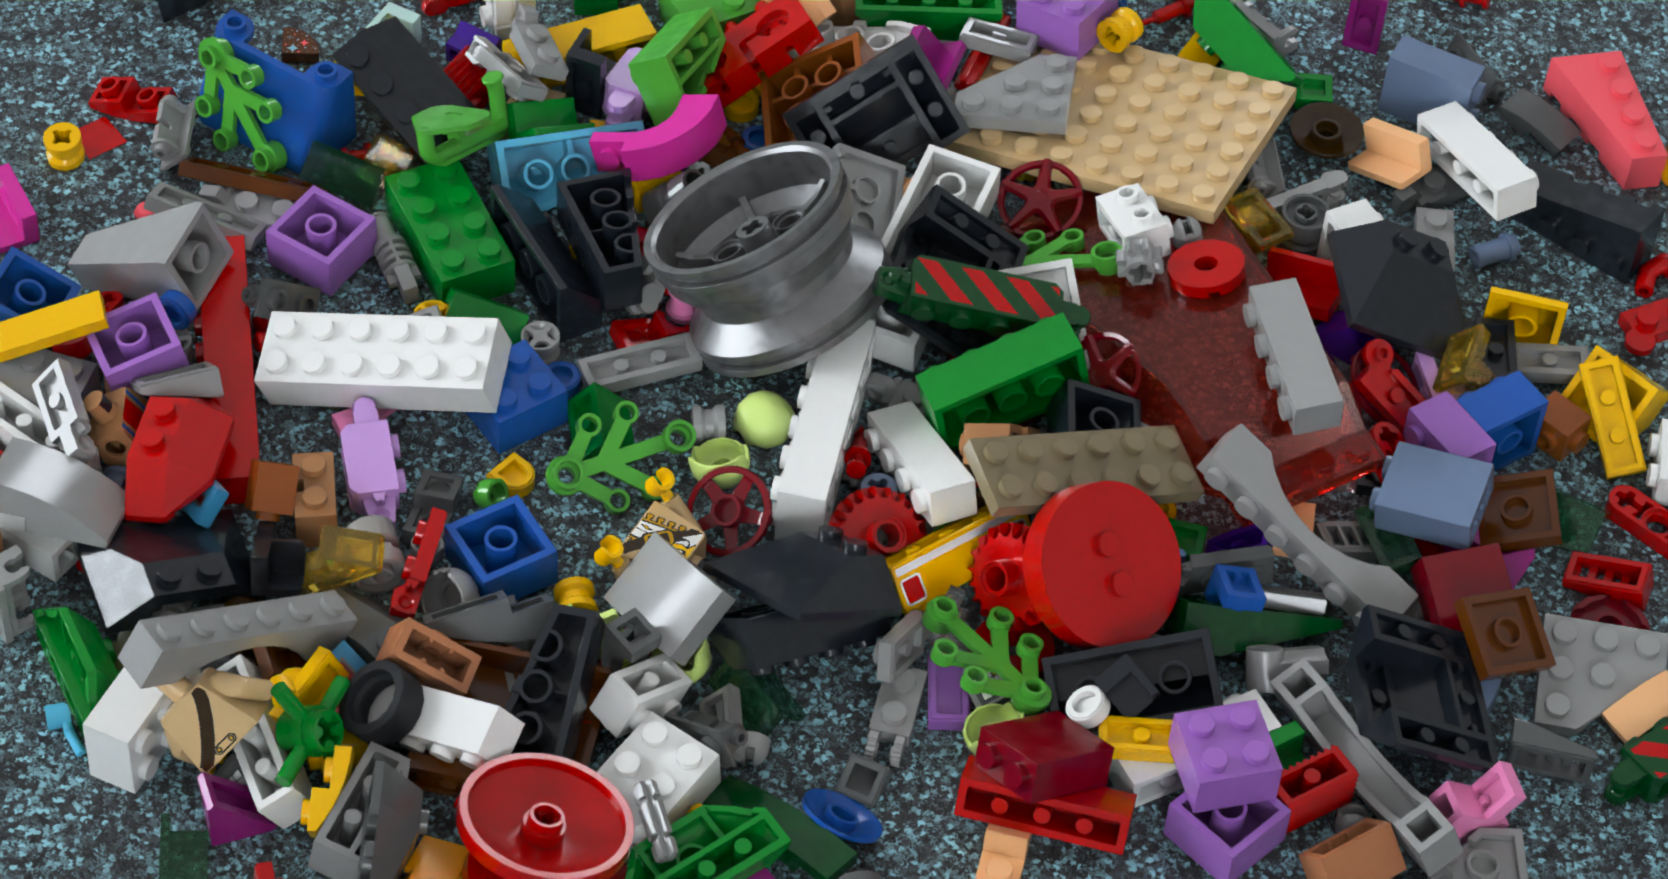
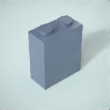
M1403 35L1389 57L1377 110L1417 125V114L1457 101L1465 110L1472 113L1478 121L1481 110L1476 108V104H1480L1487 88V83L1482 82L1486 67Z
M1399 441L1394 455H1387L1382 468V479L1384 480L1381 488L1375 486L1370 497L1369 510L1374 511L1375 528L1461 550L1471 548L1494 489V464Z

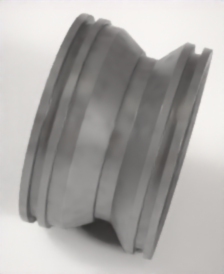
M789 141L764 146L734 157L701 175L682 189L662 208L650 225L644 240V255L658 281L675 298L695 307L690 321V337L705 365L715 373L738 378L757 377L777 373L805 363L851 336L873 316L886 299L873 294L874 274L880 266L894 267L892 260L875 232L866 227L851 224L854 206L851 184L838 156L830 147L812 141Z

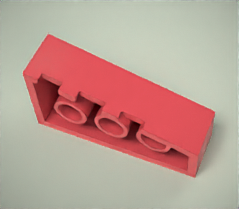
M1611 51L1552 57L1543 90L1549 97L1554 96L1561 104L1559 110L1568 119L1572 118L1581 129L1579 134L1586 144L1590 143L1599 152L1598 159L1623 190L1659 186L1661 173L1664 170L1668 154L1622 52Z

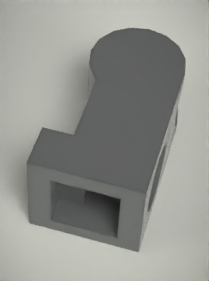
M633 608L605 625L601 664L605 668L612 669V673L650 659L648 654L660 646L662 636L636 608Z

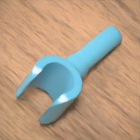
M60 702L44 706L48 730L63 728L64 736L67 738L77 757L83 756L86 750L72 725L68 704Z

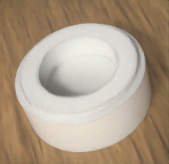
M1087 685L1077 689L1069 697L1066 703V714L1075 723L1090 729L1098 726L1106 719L1111 708L1110 700L1098 686Z

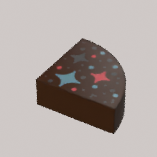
M284 27L281 50L282 62L319 63V49L315 40L309 34L299 29Z

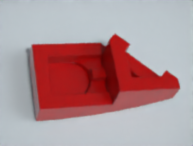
M657 309L652 320L649 318L612 321L608 332L617 349L689 332L690 325L687 324L685 327H679L665 319L666 313Z

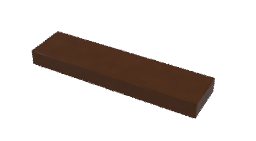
M192 156L179 162L178 176L287 200L297 201L313 185L335 197L337 194V189L332 186Z

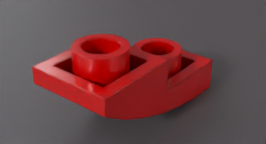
M135 76L102 77L88 104L94 110L117 118L143 123H159L156 121L159 101L166 95H174L177 98L178 96L173 87L140 88Z

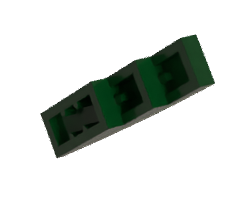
M729 775L702 803L703 805L737 806L748 809L766 807L792 840L791 845L778 859L793 872L801 867L814 879H836L857 863L858 853L829 830L822 828L810 817L790 804L734 776Z

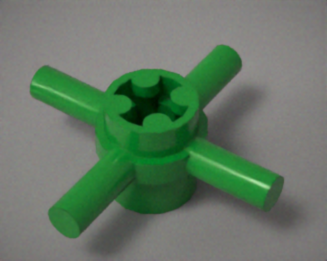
M338 675L334 678L319 705L303 706L285 682H279L272 687L271 694L285 710L280 715L276 724L277 742L284 751L290 752L275 777L279 785L287 788L290 787L307 757L323 756L324 759L326 757H333L335 745H341L344 737V726L340 715L335 710L350 687V682L345 677Z

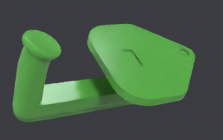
M490 71L482 77V83L486 85L488 91L490 111L455 105H440L425 109L411 117L417 136L419 153L425 162L445 167L505 136L509 127L505 89L502 81L504 75L501 71ZM434 135H447L448 141L435 146Z

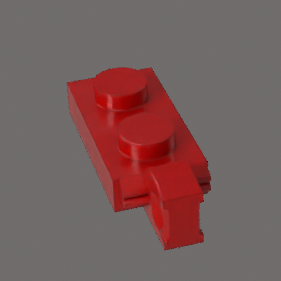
M432 507L428 522L419 520L412 543L420 545L417 556L409 554L407 556L401 578L405 579L406 582L393 590L389 609L390 615L403 619L408 617L414 619L448 515L446 511Z

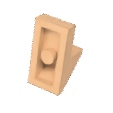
M989 823L985 831L983 850L975 879H1021L1032 834Z

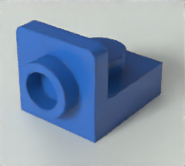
M1216 564L1204 592L1206 601L1221 603L1223 608H1229L1234 611L1262 612L1267 600L1255 568Z

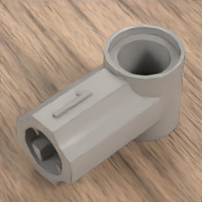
M1266 644L1247 646L1245 689L1247 691L1256 689L1258 693H1275L1270 681L1303 657L1325 681L1326 676L1329 674V659L1326 656L1325 648L1319 645L1290 648Z

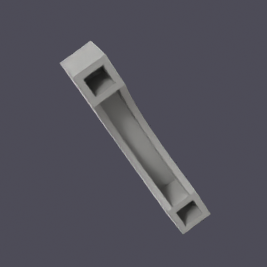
M1242 423L1224 434L1197 465L1196 468L1204 474L1206 482L1212 488L1221 491L1234 503L1236 511L1244 518L1250 519L1263 532L1265 539L1271 545L1280 548L1293 561L1295 568L1301 574L1310 577L1323 590L1324 596L1331 603L1340 606L1352 618L1353 624L1358 627L1363 608L1367 604L1404 614L1419 596L1390 566L1369 564L1348 557L1330 547L1316 536L1298 517L1284 495L1275 472L1271 451Z
M335 590L142 619L136 624L117 658L140 689L176 683L191 672L214 660L255 647L276 646L288 648L298 653L307 661L319 646L332 651L341 641L346 640L358 619L346 605L345 600Z
M1304 657L1270 681L1280 706L1293 721H1297L1305 731V735L1317 749L1323 753L1324 748L1330 749L1331 745L1338 746L1356 768L1359 777H1357L1358 782H1356V787H1354L1356 794L1379 820L1391 822L1397 841L1428 877H1431L1464 852L1456 830L1429 798L1416 790L1387 761L1369 738L1359 734L1357 723L1329 685Z

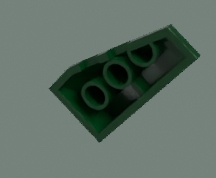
M1184 594V596H1177L1175 605L1164 622L1163 627L1165 635L1209 627L1215 656H1224L1245 651L1246 647L1250 645H1271L1341 629L1343 620L1328 614H1323L1322 616L1276 609L1267 611L1268 608H1263L1262 612L1234 611L1229 608H1223L1221 603L1208 602L1204 596Z

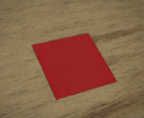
M105 116L79 128L85 155L89 159L95 158L127 142Z

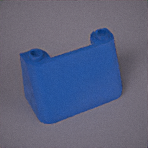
M231 9L218 21L214 37L226 39L233 48L234 57L248 64H257L261 67L264 73V83L250 90L267 99H276L282 107L281 118L269 124L261 122L256 110L250 108L267 141L276 140L283 145L287 153L286 168L301 175H311L319 172L340 153V148L346 147L357 136L353 71L329 61L316 63L305 73L292 68L247 44L254 36V24L247 16ZM205 73L199 96L204 94ZM232 73L237 84L241 85L238 75ZM219 83L218 98L221 103L220 112L207 118L198 114L200 121L215 130L220 129L222 126L224 89L221 83ZM237 117L236 133L238 135V142L255 151L244 127Z

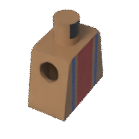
M121 387L107 394L95 390L89 393L83 401L87 413L91 416L89 437L94 441V445L98 448L99 456L108 467L111 465L126 467L128 452L148 400L129 387Z

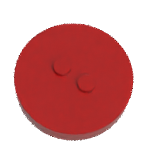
M1097 481L1068 487L1055 494L1041 507L1032 521L1026 537L1023 554V572L1028 596L1044 625L1064 642L1077 648L1089 650L1148 639L1161 628L1177 600L1181 582V556L1178 541L1170 521L1151 497L1130 484L1118 481Z

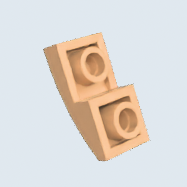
M1665 670L1647 680L1602 712V719L1624 744L1635 736L1643 737L1650 732L1657 721L1663 717H1668V671Z

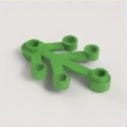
M213 36L203 39L199 45L198 53L200 63L206 69L204 94L196 98L195 108L198 114L204 118L219 113L221 103L218 98L219 83H221L224 89L222 126L213 133L215 147L225 152L238 145V135L236 133L238 117L255 149L252 154V162L255 168L268 173L284 168L287 164L285 148L276 140H266L250 109L256 110L259 120L265 124L279 120L282 116V107L276 99H267L250 90L264 83L263 70L257 64H248L234 57L233 48L226 39ZM232 73L238 75L241 85L237 84Z
M1070 228L1063 231L1060 237L1048 244L1045 233L1038 229L1027 231L1019 239L1029 246L1027 253L1030 254L1025 256L1022 266L1072 258L1074 268H1095L1103 276H1111L1118 273L1116 250L1122 249V246L1115 241L1097 243L1092 247L1091 254L1058 255L1063 251L1077 253L1085 248L1084 232L1078 228Z
M624 400L613 409L612 417L614 421L598 456L582 461L590 440L602 428L601 419L596 414L585 413L576 421V435L567 455L558 456L549 463L545 474L546 482L553 492L561 496H571L581 492L603 503L606 511L612 515L622 514L629 507V494L620 488L611 490L589 478L590 476L603 472L640 490L642 497L646 501H659L662 499L660 496H651L645 490V482L650 476L626 464L664 451L678 455L687 452L696 441L695 428L688 421L674 420L664 428L662 435L620 448L629 426L639 416L637 405L632 401ZM620 408H628L632 413V418L630 420L623 419L619 413ZM583 420H590L594 423V432H586L583 429ZM671 433H679L682 436V445L672 443ZM560 470L570 472L572 476L570 483H564L560 480ZM653 476V477H655V479L657 480V482L662 486V483H661V481L657 478V476ZM612 495H618L622 498V508H615L611 504L610 499Z
M937 596L927 603L922 615L924 626L936 634H948L951 632L973 652L961 651L953 641L941 638L935 641L930 653L931 660L938 666L965 668L960 679V686L964 691L970 694L986 693L1008 697L1013 707L1025 715L1039 714L1049 706L1052 692L1049 686L1039 678L1038 658L1044 647L1043 640L1033 633L1022 634L1015 648L1016 654L1021 658V673L1010 664L1008 632L1014 621V615L1009 609L996 606L990 610L986 620V626L990 630V646L958 617L959 612L954 600L947 596ZM987 672L998 674L1003 680L989 678Z

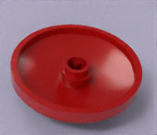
M514 753L492 759L479 766L470 774L462 786L456 808V825L466 848L483 866L504 879H609L625 863L634 837L635 827L631 809L623 795L609 780L579 762L545 753Z

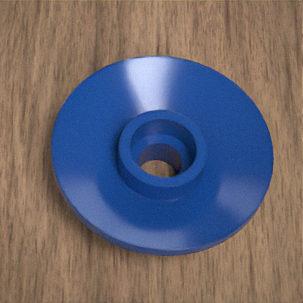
M817 788L808 790L802 798V806L808 816L843 842L847 840L869 844L878 841L882 835L883 828L877 817L865 806L846 795L832 790Z

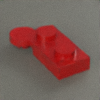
M1668 297L1620 313L1617 323L1626 334L1624 346L1630 353L1637 356L1649 355L1653 352L1656 343L1668 340Z
M1383 339L1370 340L1362 350V358L1366 367L1352 383L1383 417L1403 434L1409 408L1426 401V399L1399 369H1393L1390 366L1394 357L1391 345Z

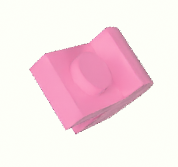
M1498 761L1472 785L1447 780L1427 798L1456 830L1460 843L1464 844L1467 842L1468 837L1479 827L1507 828L1510 826L1506 816L1526 799V795L1512 764Z

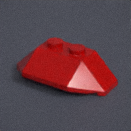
M150 396L127 455L125 520L167 523L175 516L174 512L190 504L214 484L235 425L234 418L210 398Z

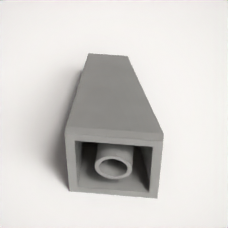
M195 201L86 234L67 265L83 289L99 290L100 292L117 291L124 298L138 300L154 292L160 298L167 290H177L185 294L195 305L196 311H198L234 251L205 204Z

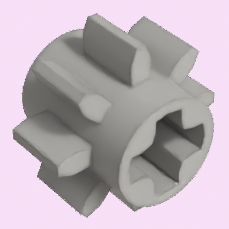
M1148 237L1127 239L1125 250H1116L1118 277L1126 276L1131 286L1153 284L1155 273H1164L1162 247H1154L1148 240Z

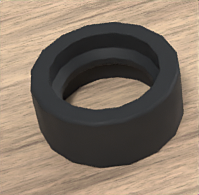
M389 660L373 661L361 667L350 678V687L339 704V714L345 729L367 744L373 741L383 747H388L401 741L413 729L421 715L424 695L423 687L418 679ZM395 684L393 700L386 712L377 720L368 724L369 710L375 698L385 688Z

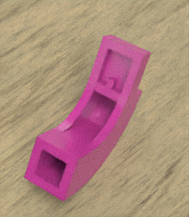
M683 94L674 113L661 124L637 132H593L589 144L598 172H612L630 168L631 181H645L673 174L703 158L718 143L726 129L727 122L719 94Z

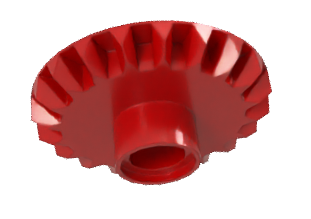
M872 486L849 494L835 508L828 525L843 529V535L849 538L867 541L869 548L883 554L884 557L929 535L925 527L926 519L916 513L912 503L906 499L905 494L892 491L891 487L880 488ZM878 529L886 533L888 537L887 547L881 545L878 541Z
M1016 522L1002 523L999 526L989 528L986 535L978 538V547L970 552L974 558L973 563L967 567L972 572V580L967 585L974 588L975 596L972 601L980 605V615L988 617L990 610L996 606L1009 609L1014 615V621L1009 631L1028 630L1042 622L1028 596L1023 572L1024 547L1030 526Z

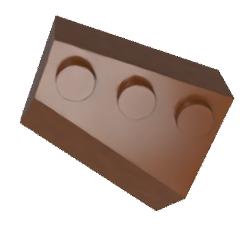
M859 32L805 53L801 57L793 58L792 63L769 78L764 71L759 73L762 81L760 89L765 146L797 141L782 114L877 56Z

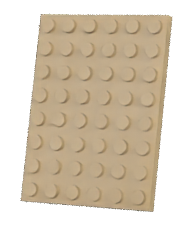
M1099 42L1077 61L1065 135L969 128L970 132L947 145L944 149L1011 170L1031 161L1048 158L1069 168L1079 179L1082 189L1099 194L1117 190L1122 186L1139 183L1148 196L1152 195L1155 198L1158 210L1184 217L1191 216L1198 221L1214 224L1296 101L1297 88L1284 85L1278 81H1269L1249 76L1243 72H1234L1214 67L1208 63H1199L1179 58L1173 54H1164L1144 49L1138 45H1129L1121 53H1113L1104 48ZM1038 46L1033 57L1039 54L1051 55L1059 53ZM993 56L980 81L1020 64V62ZM1040 168L1027 171L1025 174L1038 177ZM1052 168L1051 181L1074 187L1068 177L1062 174L1060 170Z

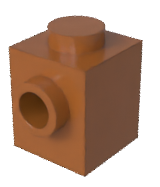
M1554 390L1546 397L1549 403L1536 446L1558 462H1561L1572 452L1577 454L1585 447L1590 438L1587 432L1592 416Z
M251 459L244 508L256 511L255 519L280 522L281 515L293 516L300 467L287 463Z

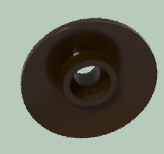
M1317 102L1305 105L1294 113L1290 121V135L1295 144L1303 151L1316 157L1327 159L1346 157L1354 153L1363 142L1364 128L1360 119L1349 109L1334 103Z

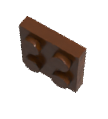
M1553 468L1494 476V489L1478 528L1479 546L1499 543L1501 552L1563 544Z
M1530 587L1463 597L1453 603L1480 682L1546 671L1556 665Z

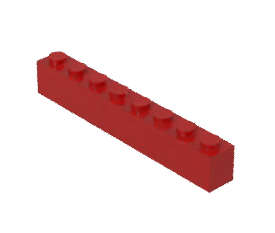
M244 235L225 236L234 253L200 306L201 313H197L194 319L195 337L203 336V342L195 343L196 362L208 361L218 367L223 386L224 397L210 399L231 415L235 421L215 478L229 493L224 505L245 503L251 459L260 460L250 307L241 298L242 290L248 287Z

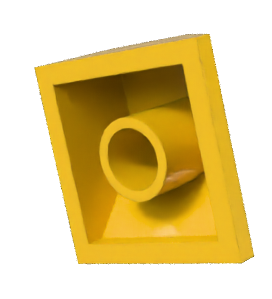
M1491 286L1483 318L1514 320L1516 342L1558 344L1569 303Z
M1596 345L1585 362L1615 355ZM1619 358L1639 435L1650 426L1668 401V391ZM1578 370L1562 395L1590 415ZM1591 421L1587 433L1591 439L1597 442Z

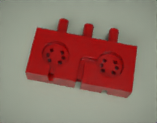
M762 0L756 3V12L737 24L734 21H729L725 24V44L714 73L707 74L703 84L707 88L706 94H719L722 108H725L761 84L762 81L757 75L761 70H764L769 78L792 63L793 60L788 53L791 50L795 49L799 57L825 41L798 0H773L770 3Z

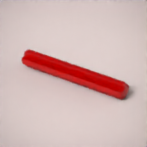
M1003 11L1002 20L996 24L1009 27L1011 17L1005 15ZM972 50L954 81L955 88L963 90L978 83L993 55Z

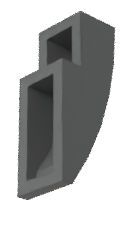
M501 590L423 615L422 618L425 626L440 631L450 638L477 642H515L538 639L555 605L548 593L510 605L508 597Z

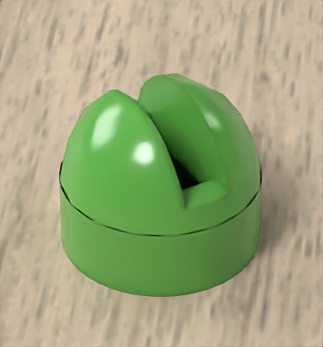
M487 478L477 483V489L473 491L472 495L475 504L479 508L484 509L508 499L509 492L506 483L502 479Z

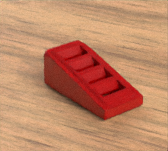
M1572 551L1562 579V586L1590 596L1599 594L1611 595L1610 599L1620 602L1623 598L1632 602L1642 612H1645L1654 585L1653 564ZM1583 567L1589 569L1587 577L1580 576ZM1599 573L1605 574L1603 580L1597 579ZM1615 578H1616V579L1621 580V582H1620V583L1614 582V580H1615Z

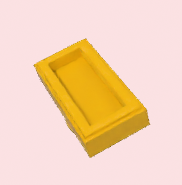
M321 646L316 649L303 668H287L280 673L291 677L296 689L294 695L303 706L319 705L336 676L339 675L345 678L349 676L348 671L332 652ZM274 706L269 715L277 723L280 715L285 710Z

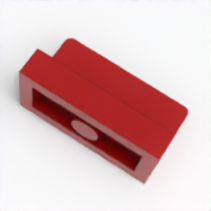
M1272 246L1267 252V275L1261 284L1296 277L1311 318L1329 322L1342 301L1333 261Z

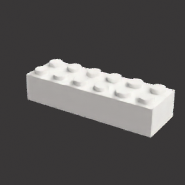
M929 144L881 240L888 255H891L899 231L936 184L988 218L998 198L1001 168ZM881 305L870 318V320L876 321L873 358L914 372L928 340L887 314Z
M272 311L254 382L270 405L352 408V404L355 403L354 400H358L363 396L372 398V401H375L377 409L496 413L512 342L499 318Z
M869 319L844 341L809 360L807 363L805 379L810 380L807 382V385H801L797 408L801 409V411H799L798 415L793 414L791 417L788 438L792 440L789 445L783 446L779 469L784 470H782L780 476H774L770 499L776 500L772 503L773 523L771 526H775L774 540L799 532L819 531L820 526L829 525L842 481L841 475L844 473L846 466L844 461L845 452L852 445L853 435L866 394V383L871 376L876 328L875 320Z

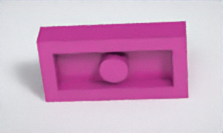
M9 163L0 166V254L8 252L11 246L20 248L40 241L36 212Z

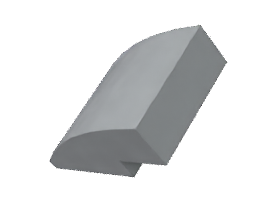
M12 437L0 457V513L24 517L25 532L107 549L124 518L125 490L96 469L78 459L35 442Z
M657 532L651 535L604 595L605 600L621 615L636 608L661 634V644L657 648L682 666L686 665L736 601L713 578Z

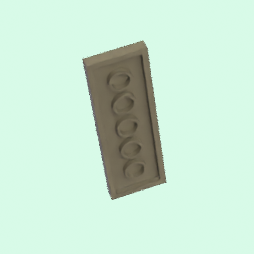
M1174 425L970 438L962 448L991 517L1037 514L1041 507L1058 492L1074 485L1097 481H1118L1130 484L1146 493L1157 504L1198 501L1205 492Z

